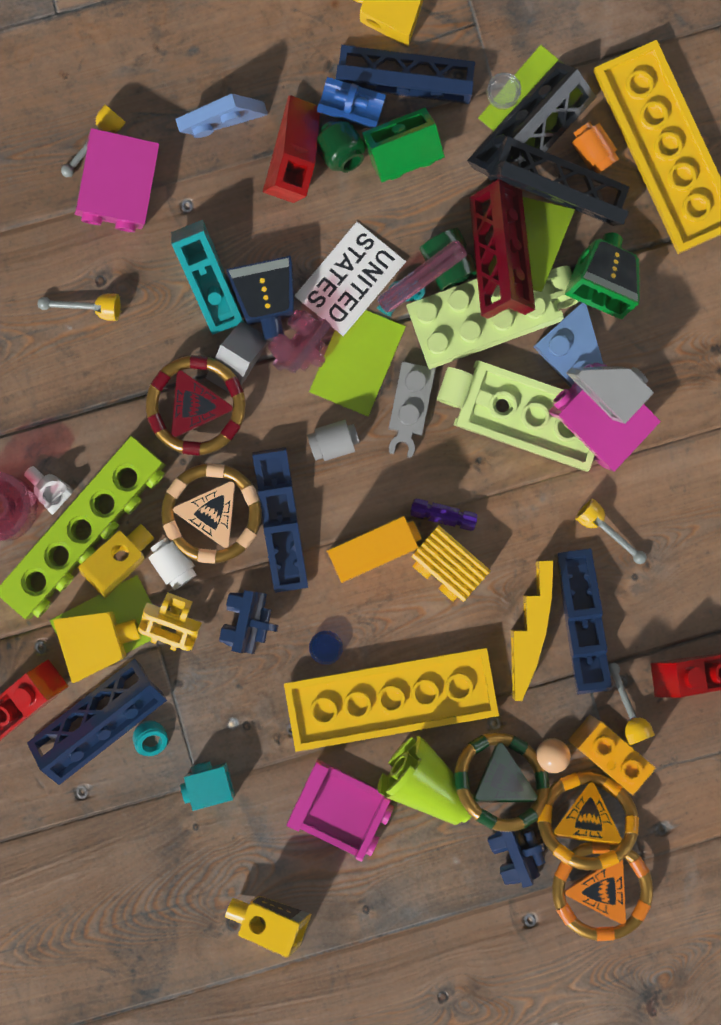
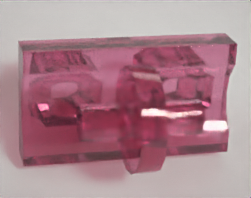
M296 310L288 319V325L296 332L293 338L290 340L286 335L279 334L268 345V349L276 358L272 364L279 371L286 369L296 373L299 368L306 371L311 364L322 367L326 361L325 357L320 353L326 346L321 339L331 328L330 323L326 319L314 318L306 311Z

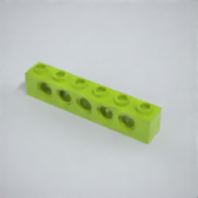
M130 436L1 583L0 598L24 619H32L34 615L40 618L52 604L48 599L56 590L62 592L70 585L75 578L71 573L96 551L94 547L102 538L107 541L120 526L117 523L119 518L125 512L130 515L142 502V499L139 497L147 487L153 489L165 475L162 469L166 464L136 438ZM133 469L137 474V482L134 486L125 488L121 484V475L124 471ZM104 495H110L114 499V508L108 514L101 513L98 508V502ZM86 520L90 523L92 532L87 539L81 540L76 535V527L81 521ZM60 546L65 547L69 553L68 561L62 566L57 565L53 559L54 551ZM37 572L42 573L46 579V585L40 592L35 591L31 586V578Z

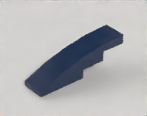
M282 447L252 452L274 593L308 588L287 448Z
M592 549L557 553L561 592L577 695L609 691L612 689L606 655L608 649L602 621L603 610Z

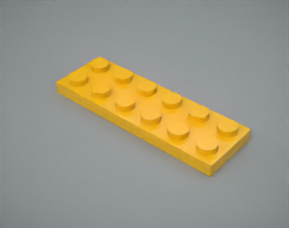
M654 40L595 67L593 72L677 254L720 236L721 177L658 41Z
M486 647L284 683L295 752L499 716Z

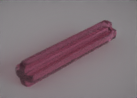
M452 241L381 294L377 299L381 308L385 312H392L465 258L467 252L459 241Z

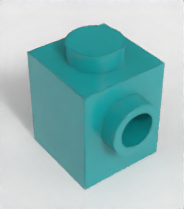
M210 761L190 767L191 772L184 776L185 783L180 784L185 804L191 803L192 811L231 801L236 796L227 762L211 766Z

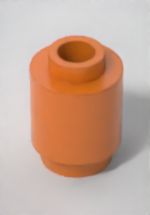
M589 121L573 133L576 139L571 143L589 170L593 169L594 172L599 174L619 160L615 153L617 148L600 123L593 126Z

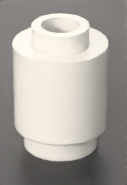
M168 537L150 548L153 554L149 557V560L165 584H170L174 590L197 576L193 570L195 567L194 563L178 549L173 541L170 542Z

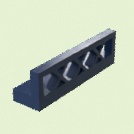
M341 45L336 80L349 84L353 83L378 93L470 104L475 61ZM347 55L362 57L369 67L346 65ZM370 58L378 59V60H376V61L373 63V62L370 60ZM386 60L395 61L402 71L380 70L377 67ZM404 63H411L408 67L404 65ZM418 65H428L435 76L412 74L411 71ZM437 67H444V69L439 71ZM452 69L467 70L466 80L445 78L444 75Z
M134 658L28 741L27 745L40 771L60 785L165 703L167 699L163 692L150 681L141 664ZM136 673L139 681L129 689H123L125 681ZM105 696L110 697L106 707L102 710H96L100 700ZM77 718H83L81 726L74 732H69L72 722ZM50 739H56L53 748L43 755L40 747Z

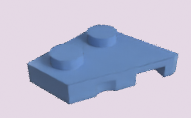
M231 93L177 118L176 123L179 132L194 135L195 138H202L211 135L215 130L268 115L264 101Z
M581 303L534 346L536 351L570 388L575 383L566 373L570 368L585 367L595 362L603 364L585 303Z

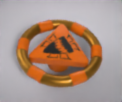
M588 841L578 845L571 851L585 857L590 854L607 853L614 850L618 845ZM633 849L624 859L639 878L640 899L627 920L623 859L619 863L603 870L592 871L566 889L565 883L573 867L566 865L562 861L560 862L553 878V902L560 918L573 932L590 940L614 941L630 934L644 922L652 904L653 882L650 870L641 856ZM565 894L620 924L614 927H591L577 919L570 908Z

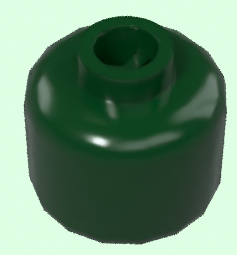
M330 121L320 129V134L317 138V151L332 171L347 173L359 167L363 162L366 144L350 122Z

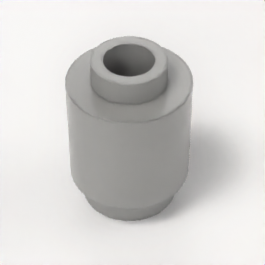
M346 419L315 428L314 433L307 435L315 461L322 458L324 461H328L355 452L354 445L360 443L355 425H347Z

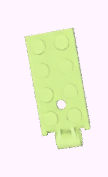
M560 266L550 271L543 291L533 290L535 310L526 315L508 308L489 319L482 317L477 279L407 304L406 307L429 370L561 322L564 316L562 310L559 311L558 309L568 308L579 302L565 295L572 276L570 267ZM497 285L491 297L492 303L501 299L499 285Z
M479 360L475 361L473 375L457 368L447 367L436 400L461 409L458 418L454 421V426L586 472L590 470L595 455L558 418L553 417L549 413V410L554 406L552 404L554 398L563 389ZM506 400L509 404V409L506 412H499L496 408L497 401Z

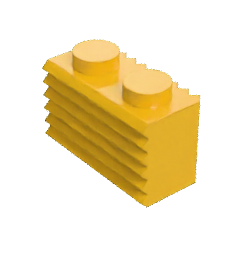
M439 525L411 556L416 561L412 567L427 580L432 575L442 583L438 590L452 602L457 597L464 602L491 571Z

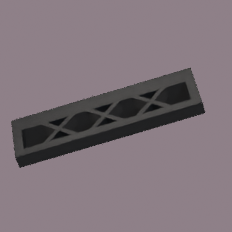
M557 62L467 160L474 170L486 175L492 183L498 179L491 177L505 137L508 136L523 143L529 138L535 137L534 147L547 152L592 103L596 95L577 68ZM577 86L583 95L574 105L568 106L569 95ZM558 112L556 125L551 130H545L547 118L552 113ZM511 147L506 162H512V164L521 168L527 166L522 151ZM531 156L533 162L539 160V158Z
M505 137L491 177L500 179L565 207L575 209V211L612 226L624 225L629 211L622 209L630 186L511 137ZM511 147L522 151L527 166L521 168L506 162ZM531 156L539 158L540 160L533 162ZM543 162L553 164L558 178L550 180L539 175L535 166ZM562 168L570 172L564 175ZM575 174L583 176L588 190L582 193L570 188L566 179ZM592 181L600 183V185L594 187ZM604 187L617 190L618 193L614 204L612 205L600 200L596 191Z

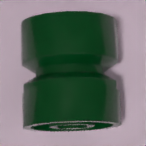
M459 228L447 230L419 247L427 265L434 266L435 268L432 275L440 291L453 288L477 274L476 261L471 253H465L464 249L467 244ZM456 257L458 262L449 267L445 266V262Z

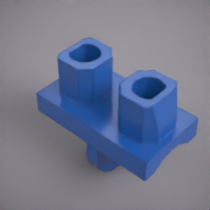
M327 77L317 112L372 129L377 127L386 95L359 87V85L353 83L349 84Z

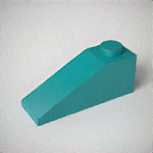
M200 220L171 232V244L212 335L234 327L240 322L244 323L204 221Z

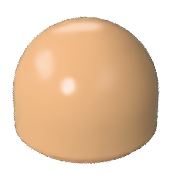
M546 739L536 749L538 763L548 773L562 772L570 763V750L559 739Z

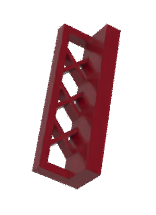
M498 179L469 197L481 316L487 319L508 308L524 315L535 310L522 190ZM490 199L491 204L485 216H483L482 203ZM491 225H493L494 233L487 246L485 237ZM494 255H496L497 264L490 276L488 267ZM497 285H499L501 299L492 303L491 297Z

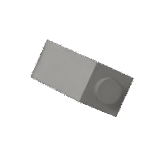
M620 366L570 368L566 372L612 420L624 424L654 393L646 385L648 382L647 377L635 367L631 369Z

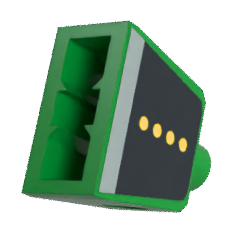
M613 232L606 233L602 239H595L580 255L566 288L565 295L622 320L640 301L639 258L636 254L622 249L623 238L621 235Z

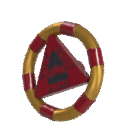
M191 355L181 357L159 370L150 383L146 398L147 419L157 438L172 450L186 455L200 456L209 454L223 448L232 441L241 428L246 405L244 390L238 377L220 361L208 356ZM189 368L209 370L217 374L224 380L233 399V406L182 370ZM177 373L171 434L159 413L158 403L160 393L171 377ZM232 411L231 419L221 433L211 440L195 442L183 441L177 438Z

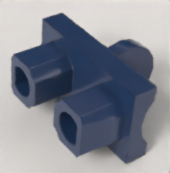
M244 590V593H229L226 604L227 610L239 613L237 626L223 625L219 641L231 646L234 652L255 654L257 642L265 643L267 631L277 632L279 627L278 624L269 623L272 609L264 608L267 594Z
M522 829L510 832L495 831L488 837L491 851L494 854H498L508 850L512 861L500 866V874L504 884L521 883L523 888L532 886L534 884L533 880L540 876L537 866L546 863L542 851L548 848L543 839L537 840L533 830L525 833Z

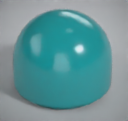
M153 720L144 721L133 732V744L140 755L154 756L166 748L168 735L160 723ZM156 735L160 737L158 744L153 747L143 744V741L149 736Z

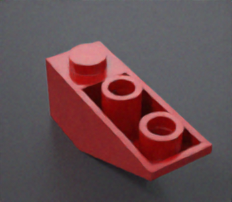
M292 95L288 96L263 193L291 203L307 197L316 161L320 113L317 112L318 105Z
M721 653L650 663L655 697L682 698L721 690Z
M49 659L25 673L0 695V741L69 687Z

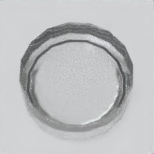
M502 72L491 78L487 87V97L493 106L499 109H508L514 106L520 98L521 85L514 75Z

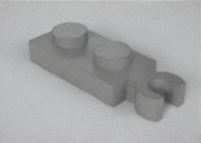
M402 362L389 424V430L398 431V434L390 442V454L394 455L395 446L398 443H405L408 446L407 457L411 458L413 456L415 444L411 437L412 434L422 436L435 368L429 370L427 366Z

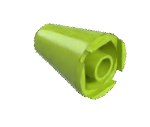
M417 736V740L411 737L404 742L388 762V764L393 766L389 775L387 776L382 773L377 787L378 793L385 798L388 797L390 800L453 825L467 822L472 816L463 807L458 797L454 773L420 736Z

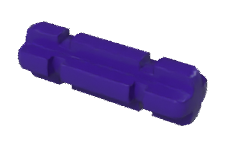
M418 498L413 500L410 515L421 519L427 517L429 521L452 527L459 525L460 529L468 531L474 530L477 522L476 513L465 510L464 512H459L458 508L434 502L431 505L428 504V501Z

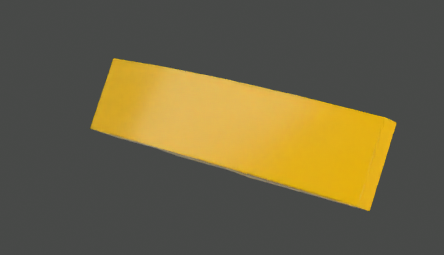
M536 561L537 595L523 596L524 630H511L512 698L515 701H523L537 668L545 640L552 600L553 561Z

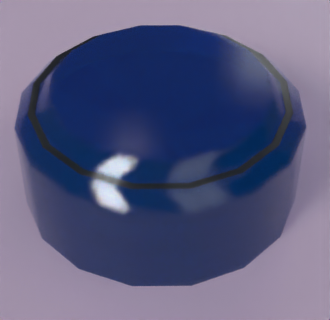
M323 630L312 637L309 643V651L311 657L316 662L329 665L335 663L340 658L343 652V643L336 633Z

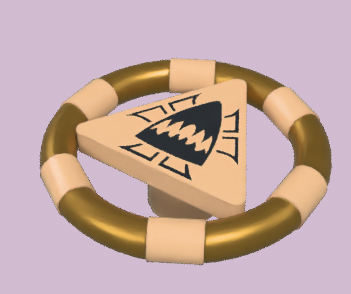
M207 463L191 467L175 478L164 496L161 516L163 528L169 541H173L186 557L202 563L215 564L231 560L248 549L259 531L262 510L256 489L246 476L225 464ZM206 476L226 478L231 481L175 506L176 500L186 486L195 479ZM236 484L241 489L249 507V519L247 527L234 544L229 546ZM174 513L224 547V549H198L189 544L181 535L174 519Z

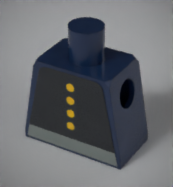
M291 256L226 269L247 324H261L265 341L284 338L281 319L295 316Z

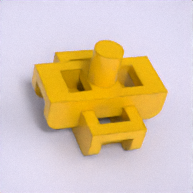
M167 592L161 607L146 603L138 632L150 637L151 643L156 644L157 641H161L171 645L170 650L176 651L177 648L190 651L194 647L202 623L188 618L193 601ZM163 625L175 629L176 633L162 629Z

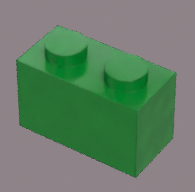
M426 107L362 132L372 166L381 182L398 179L407 172L420 167H428L435 161L445 158L436 123Z

